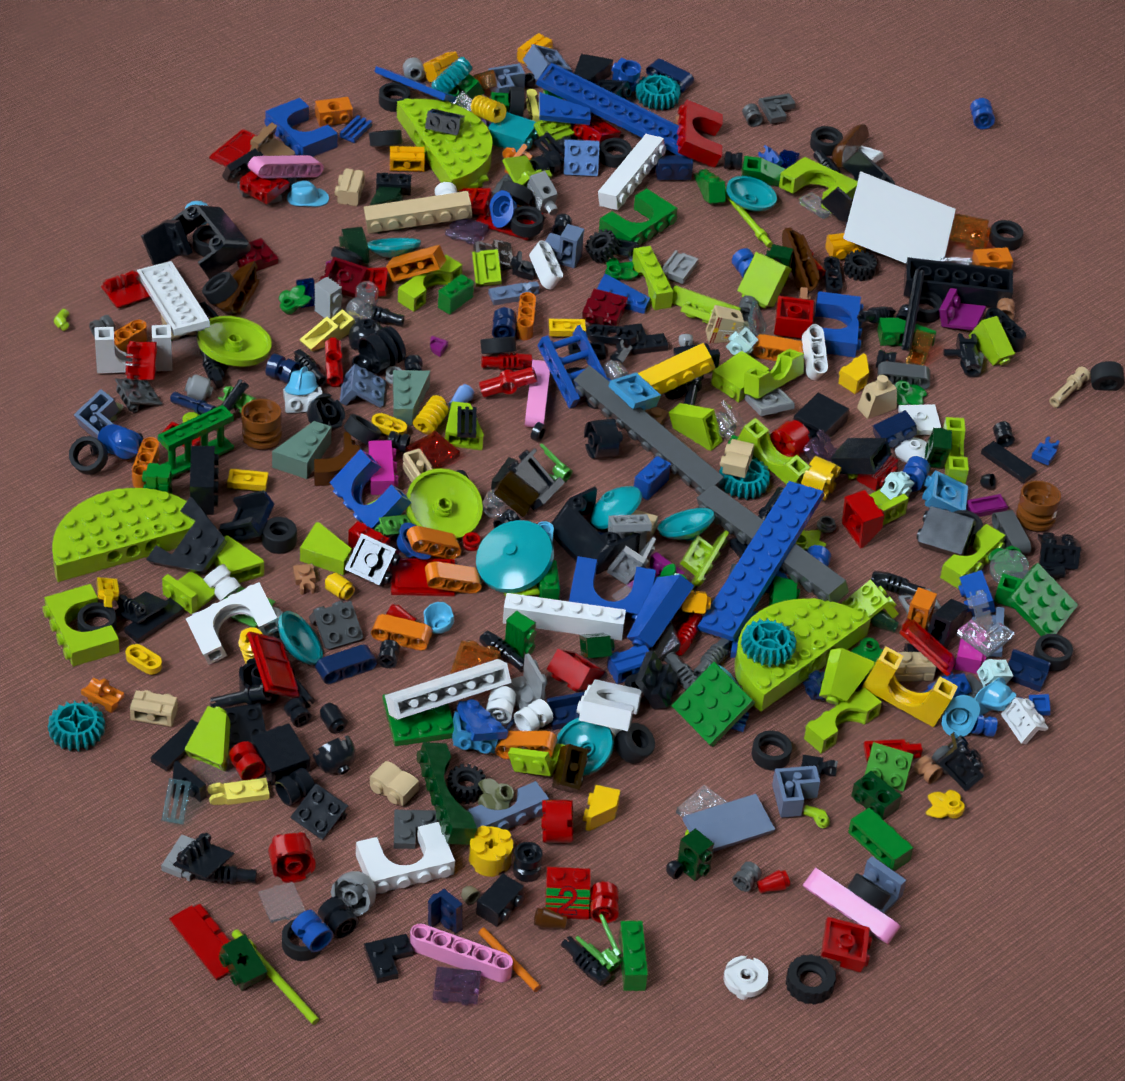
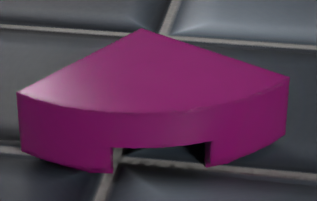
M431 336L430 349L435 355L441 357L448 347V341Z

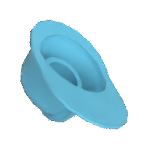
M299 181L292 184V190L288 193L287 200L294 206L316 207L325 205L329 201V196L324 190L316 188L311 182Z
M307 366L302 367L301 370L293 371L290 381L285 387V392L292 395H307L314 392L318 387L315 373L308 371Z
M1004 678L996 679L982 688L975 696L980 705L979 714L983 715L991 710L1004 711L1016 697V694L1006 685Z
M968 695L954 697L943 714V730L950 736L953 732L958 736L969 734L980 713L979 702Z

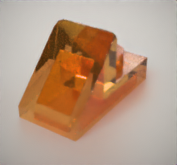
M917 329L906 364L925 366L930 356L929 351L935 335Z

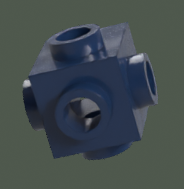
M816 670L808 675L809 678L803 682L805 691L811 700H826L819 696L825 671L820 672Z

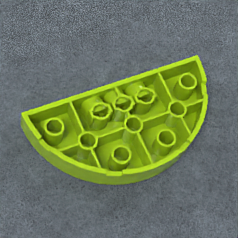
M409 98L397 101V119L417 147H424L425 160L441 183H453L457 188V192H459L463 188H468L469 185L476 182L483 174L487 175L491 166L492 136L488 127L478 116L448 101ZM431 109L460 114L465 116V121L460 125L458 135L429 130L425 128L427 112Z
M124 488L97 494L81 502L65 515L53 537V565L57 581L61 582L148 557L156 545L165 551L176 549L195 522L180 512L187 501L165 491L148 488Z
M816 598L792 599L770 605L751 617L741 631L734 666L737 682L755 702L754 706L758 710L763 711L809 678L808 675L810 673L820 670L827 665L830 650L838 648L848 650L866 637L871 618L846 605ZM767 618L769 621H774L776 619L777 623L783 622L784 627L790 626V631H793L796 637V650L791 660H787L785 664L780 663L778 667L774 664L769 667L768 664L761 666L760 662L754 663L753 659H748L747 654H744L743 648H741V638L745 628L752 621L758 622L759 619L766 621Z

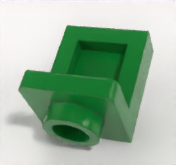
M491 92V99L503 103L506 107V112H508L510 107L508 93Z

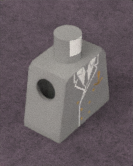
M546 171L531 175L527 188L533 193L530 204L542 213L556 214L558 208L555 203L558 193Z

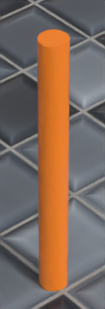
M485 927L479 930L478 934L493 949L507 953L512 957V969L534 992H537L541 985Z

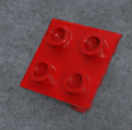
M133 270L125 273V275L120 274V277L117 275L106 279L101 286L116 308L150 297L137 280L139 278L138 272Z
M129 341L127 354L133 356H126V358L133 359V362H126V364H132V366L126 365L125 375H127V379L154 380L157 342Z

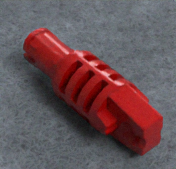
M500 353L497 356H481V368L498 367L500 370H503V368L505 370H508V368L510 370L514 368L522 369L532 367L533 359L532 355L510 353L509 355L508 353L504 355Z
M692 612L687 622L681 625L674 637L670 652H675L676 655L680 656L688 650L697 635V627L703 618L700 613Z

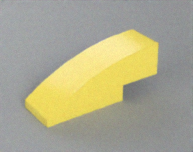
M342 309L331 319L328 317L324 318L300 339V342L311 351L322 349L325 347V341L330 337H336L340 340L348 335L355 320Z

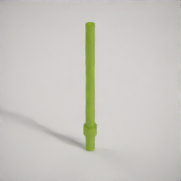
M725 186L727 200L752 228L758 240L762 241L767 248L772 247L773 243L767 237L768 234L765 230L757 225L744 208L738 206L730 199Z
M238 929L232 932L234 939L243 935ZM249 939L266 967L267 975L312 1025L317 1024L319 1018L257 951L256 945Z

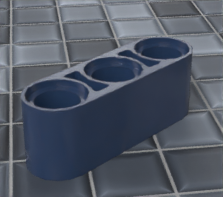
M663 59L655 60L646 68L647 75L661 74L662 76L667 75L668 78H673L680 85L681 93L694 84V78L689 72Z
M363 644L323 657L316 662L315 668L325 684H332L372 670L377 665V659L369 646Z

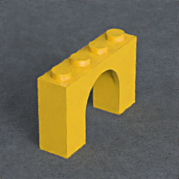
M885 646L869 672L862 688L865 687L872 694L934 727L952 700L958 686L940 676L933 688L928 692L916 693L904 688L895 676V672L904 656Z

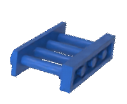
M581 325L576 327L571 337L553 342L549 336H544L539 341L537 347L569 409L576 407L580 400V395L575 391L572 380L585 369L569 374L564 367L565 364L585 358L588 366L590 365L609 382L611 381L606 376L588 341L587 333L582 329ZM576 342L581 352L563 358L559 357L556 349Z

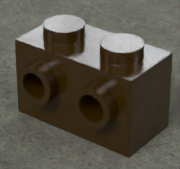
M572 744L560 747L552 788L570 793L580 790L583 783L584 768L588 760V749Z

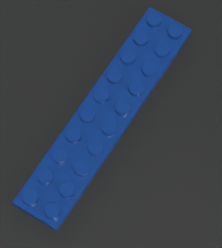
M553 63L537 79V86L569 102L590 108L591 113L642 138L645 134L664 138L666 150L676 155H682L678 153V125Z
M791 481L787 483L712 602L710 610H707L699 623V631L730 641L736 640L824 497L823 490Z

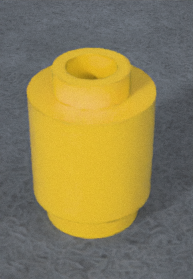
M338 573L330 574L325 579V589L339 599L348 600L355 591L352 583Z

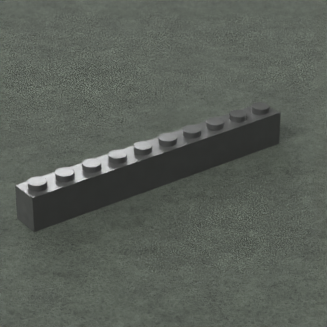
M590 365L574 379L575 391L580 396L587 397L589 403L595 408H600L606 418H614L617 427L621 430L625 429L629 437L634 441L638 440L644 450L647 452L651 451L655 457L658 456L670 462V471L675 475L681 476L682 481L687 486H693L698 495H701L713 484L719 489L725 486L724 477L642 408L632 409L608 386L610 382Z
M714 484L697 497L698 508L711 509L715 515L713 522L724 527L730 535L736 536L742 544H750L764 521ZM794 544L779 569L781 573L785 572L795 583L799 582L803 585L807 592L814 593L818 599L837 603L849 593L847 582L844 578L797 544Z

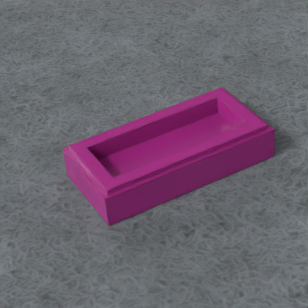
M1001 494L967 500L966 503L967 510L977 514L979 517L1008 510V506Z

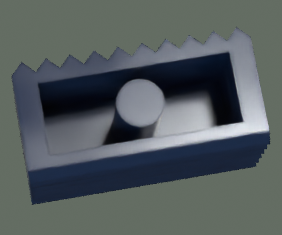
M906 410L872 425L874 436L876 438H887L891 448L917 435L916 423Z

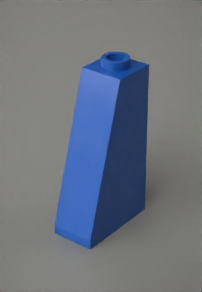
M680 574L657 577L626 637L632 641L633 646L640 647L646 645L647 648L653 647L694 585Z

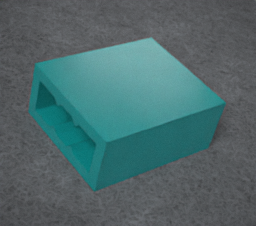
M506 112V116L501 122H492L488 127L492 136V144L502 148H515L516 152L523 144L528 146L527 149H530L534 139H537L539 136L534 127L536 121Z

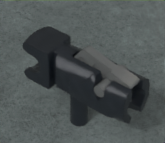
M959 333L956 340L957 349H943V356H958L961 358L960 365L964 374L968 377H977L982 370L984 354L977 350L976 334L973 333L970 339H966L962 333Z

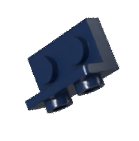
M1013 649L1008 662V666L1013 674L1010 681L1040 692L1047 679L1051 663Z
M585 692L555 696L547 699V704L553 713V721L550 723L552 730L562 729L570 721L579 718L580 714L577 713V707Z
M442 889L439 893H434L428 900V926L434 927L441 922L446 929H450L457 934L462 930L463 904L446 889Z

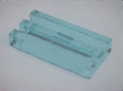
M169 778L161 821L184 824L191 788L190 781ZM174 784H177L171 818H169L168 814ZM185 785L179 819H175L181 786Z

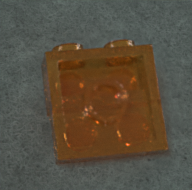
M955 213L949 240L966 243L965 249L972 251L974 249H987L991 230L988 227L989 220Z
M461 640L450 674L496 659L500 660L501 653L493 646L483 647L472 640L467 642Z

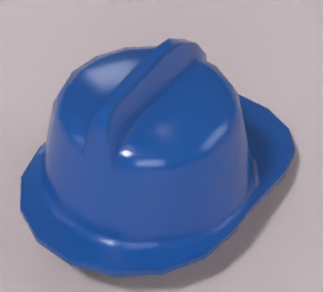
M501 190L497 192L490 201L492 223L497 228L506 226L513 217L514 209L517 208L516 202L507 191Z
M115 424L103 427L97 438L105 445L108 453L121 459L135 457L143 441L142 437L135 431Z
M412 523L402 524L397 538L398 549L406 557L412 558L415 556L422 560L431 558V555L415 552L411 548L407 531L416 525Z

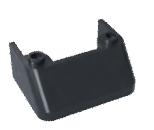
M860 149L842 164L854 176L853 180L858 181L861 171L895 185L894 180ZM837 187L820 203L836 216L838 220L848 222L853 199Z
M190 205L171 219L180 220L186 236L206 221L217 234L208 244L212 252L198 261V264L209 280L237 262L251 249L248 240L221 207Z
M593 487L569 498L551 524L554 527L553 538L575 562H577L578 556L597 559L596 575L608 570L626 546L639 553L641 533H634L623 539L615 532H606L600 535L583 517L591 513L596 505L597 488Z

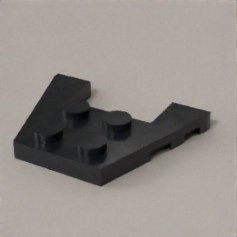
M190 497L180 510L182 514L195 521L173 554L156 545L146 560L154 565L160 564L164 567H175L185 571L205 574L226 545L227 540L196 501Z

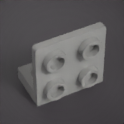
M648 515L609 516L608 532H615L622 539L634 533H641L639 552H641L646 546L647 531H651L652 528Z
M652 537L639 554L626 546L610 565L607 573L627 585L631 579L634 580L636 566L645 568L649 561L647 556L650 557L655 550L653 544L656 538Z
M529 653L525 654L523 676L513 678L511 683L504 685L515 691V706L518 711L528 707L530 703L537 699H546V676L539 671L537 661L533 660Z

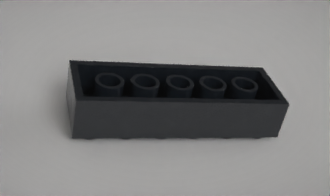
M907 257L903 296H911L914 274L919 269L925 272L922 291L933 292L942 301H944L950 288L957 289L960 303L997 307L1000 299H1012L1013 270Z

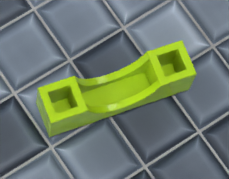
M651 246L634 248L633 268L639 273L638 276L644 275L648 296L650 297L653 309L671 308L673 290Z
M445 255L447 261L440 270L414 276L411 280L402 284L398 288V302L411 311H416L426 304V289L433 285H448L450 281H453V279L462 274V264Z
M788 349L778 354L777 361L770 372L757 367L745 372L744 393L753 398H761L804 373V353Z
M946 417L943 428L952 430V449L945 463V475L966 484L969 469L968 457H964L965 420L964 418Z
M756 418L743 427L737 440L753 443V455L759 461L764 462V465L768 466V469L786 485L789 481L798 484L802 482L805 471L810 469L806 462L798 455L788 457L778 452L770 440L769 429Z
M985 524L975 534L973 548L976 553L970 556L952 555L943 564L940 578L959 589L958 586L961 585L959 577L982 570L986 563H991L988 556L994 549H1004L1005 534Z
M864 687L860 691L854 692L847 701L839 702L834 708L825 711L816 720H811L805 727L804 739L822 754L836 744L838 736L836 726L848 721L867 724L879 716L882 702Z

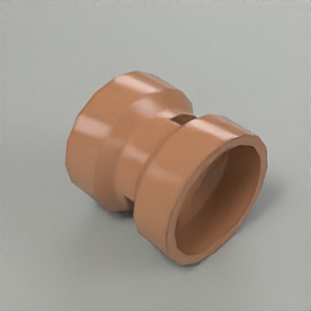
M1009 298L1000 299L997 303V308L1013 320L1014 301Z
M925 755L917 761L914 771L918 775H923L924 780L928 784H933L942 775L943 768L938 764H934L930 756Z

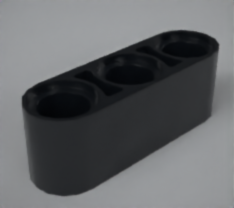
M989 308L985 319L997 316L1014 352L1022 351L1026 332L999 308Z

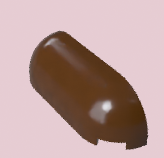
M865 124L856 125L851 128L834 148L832 160L836 163L837 167L843 168L842 164L855 154L869 137V131Z
M785 228L782 233V245L793 248L790 268L792 269L791 272L799 291L801 287L808 288V293H810L818 284L819 272L808 242L803 234L801 235L797 231L792 230L793 228Z
M255 261L244 265L234 273L233 277L238 283V287L228 299L217 304L221 311L227 314H237L245 309L260 279H257L255 269H258Z

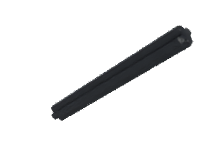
M919 269L915 271L901 346L903 351H910L912 347L925 274L923 270Z

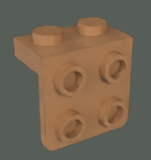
M272 122L267 127L264 126L258 136L255 135L250 142V151L256 148L264 156L295 155L294 150L274 138L277 125Z

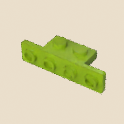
M674 286L672 303L681 306V312L686 313V316L701 318L705 323L709 322L714 305L741 311L740 307L679 286Z
M727 530L715 540L713 546L698 535L681 560L680 565L694 575L691 582L694 587L696 585L700 587L706 579L704 575L713 567L712 561L714 562L719 557V549H722L728 541L726 539L729 534Z

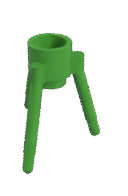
M541 443L540 447L544 450V453L556 464L552 470L554 475H549L553 480L561 477L566 482L571 477L572 470Z
M600 914L599 917L613 950L607 948L601 953L591 943H586L581 937L576 936V940L596 957L608 972H611L622 963L619 957L622 952L617 947L604 915Z

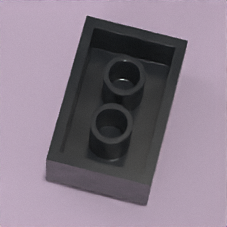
M191 446L190 497L196 501L206 515H214V507H218V495H215V493H219V481H215V479H219V468H215V466H219V454H215V446Z

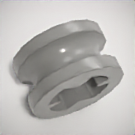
M397 366L387 368L386 381L393 384V370H402Z

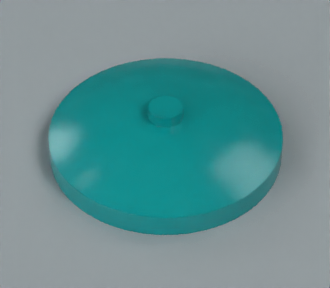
M525 520L504 523L488 533L481 542L476 555L478 573L482 580L496 591L517 593L527 590L539 583L548 573L554 558L553 543L547 532L536 523Z

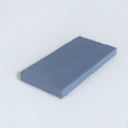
M757 794L698 811L683 818L689 833L696 828L714 843L713 852L771 834L775 830Z

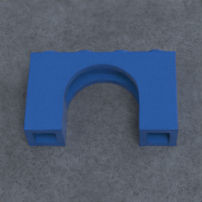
M301 98L265 111L264 122L266 127L271 122L277 125L275 135L286 146L294 150L295 155H310L314 157L337 147L338 133L329 125L308 132L297 131L291 128L309 120V106Z
M818 291L815 317L837 319L847 325V327L842 329L822 328L824 331L826 354L855 357L856 350L860 351L861 340H858V338H861L862 328L859 327L862 326V322L858 321L857 315L860 311H863V304H860L861 297Z
M360 449L329 483L334 487L333 492L339 498L344 499L343 504L355 512L353 516L358 521L375 530L380 524L379 517L401 515L412 502L400 489L391 484L375 502L369 505L363 504V488L381 466L370 454Z
M578 556L569 602L626 610L625 616L631 617V620L635 621L655 582L656 570L636 566L631 592L624 599L612 602L602 599L594 589L598 565L597 559Z

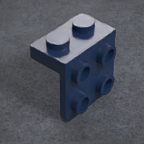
M663 155L655 165L657 180H691L693 159H688L684 155Z

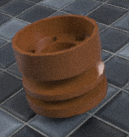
M256 399L247 402L242 407V438L248 446L256 449H267L281 441L282 413L280 406L276 402L269 399Z
M1031 481L1024 484L1016 511L1020 524L1033 531H1045L1052 528L1056 522L1057 510L1060 505V491L1056 486L1045 481Z

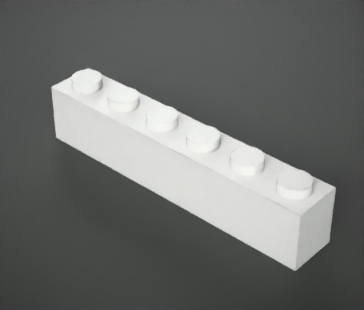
M649 134L644 135L598 191L599 206L618 210L626 202V199L641 184L653 166L657 164L658 159L665 154L664 138Z
M512 593L506 594L503 624H506V619L515 611H519L535 621V628L579 635L605 633L610 635L611 639L622 641L626 613L624 609Z
M496 659L387 694L385 699L389 715L396 719H401L511 683L507 663Z

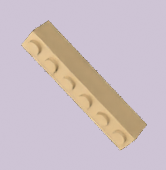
M468 191L365 206L364 214L369 234L472 218V208Z

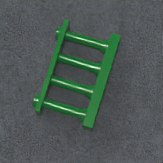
M224 405L158 434V441L168 450V461L163 464L171 465L172 478L190 470L191 446L194 439L200 437L201 446H215V454H219V456L234 449V445L224 436V425L233 422L234 415ZM217 429V438L208 442V433ZM184 445L185 453L176 457V448Z

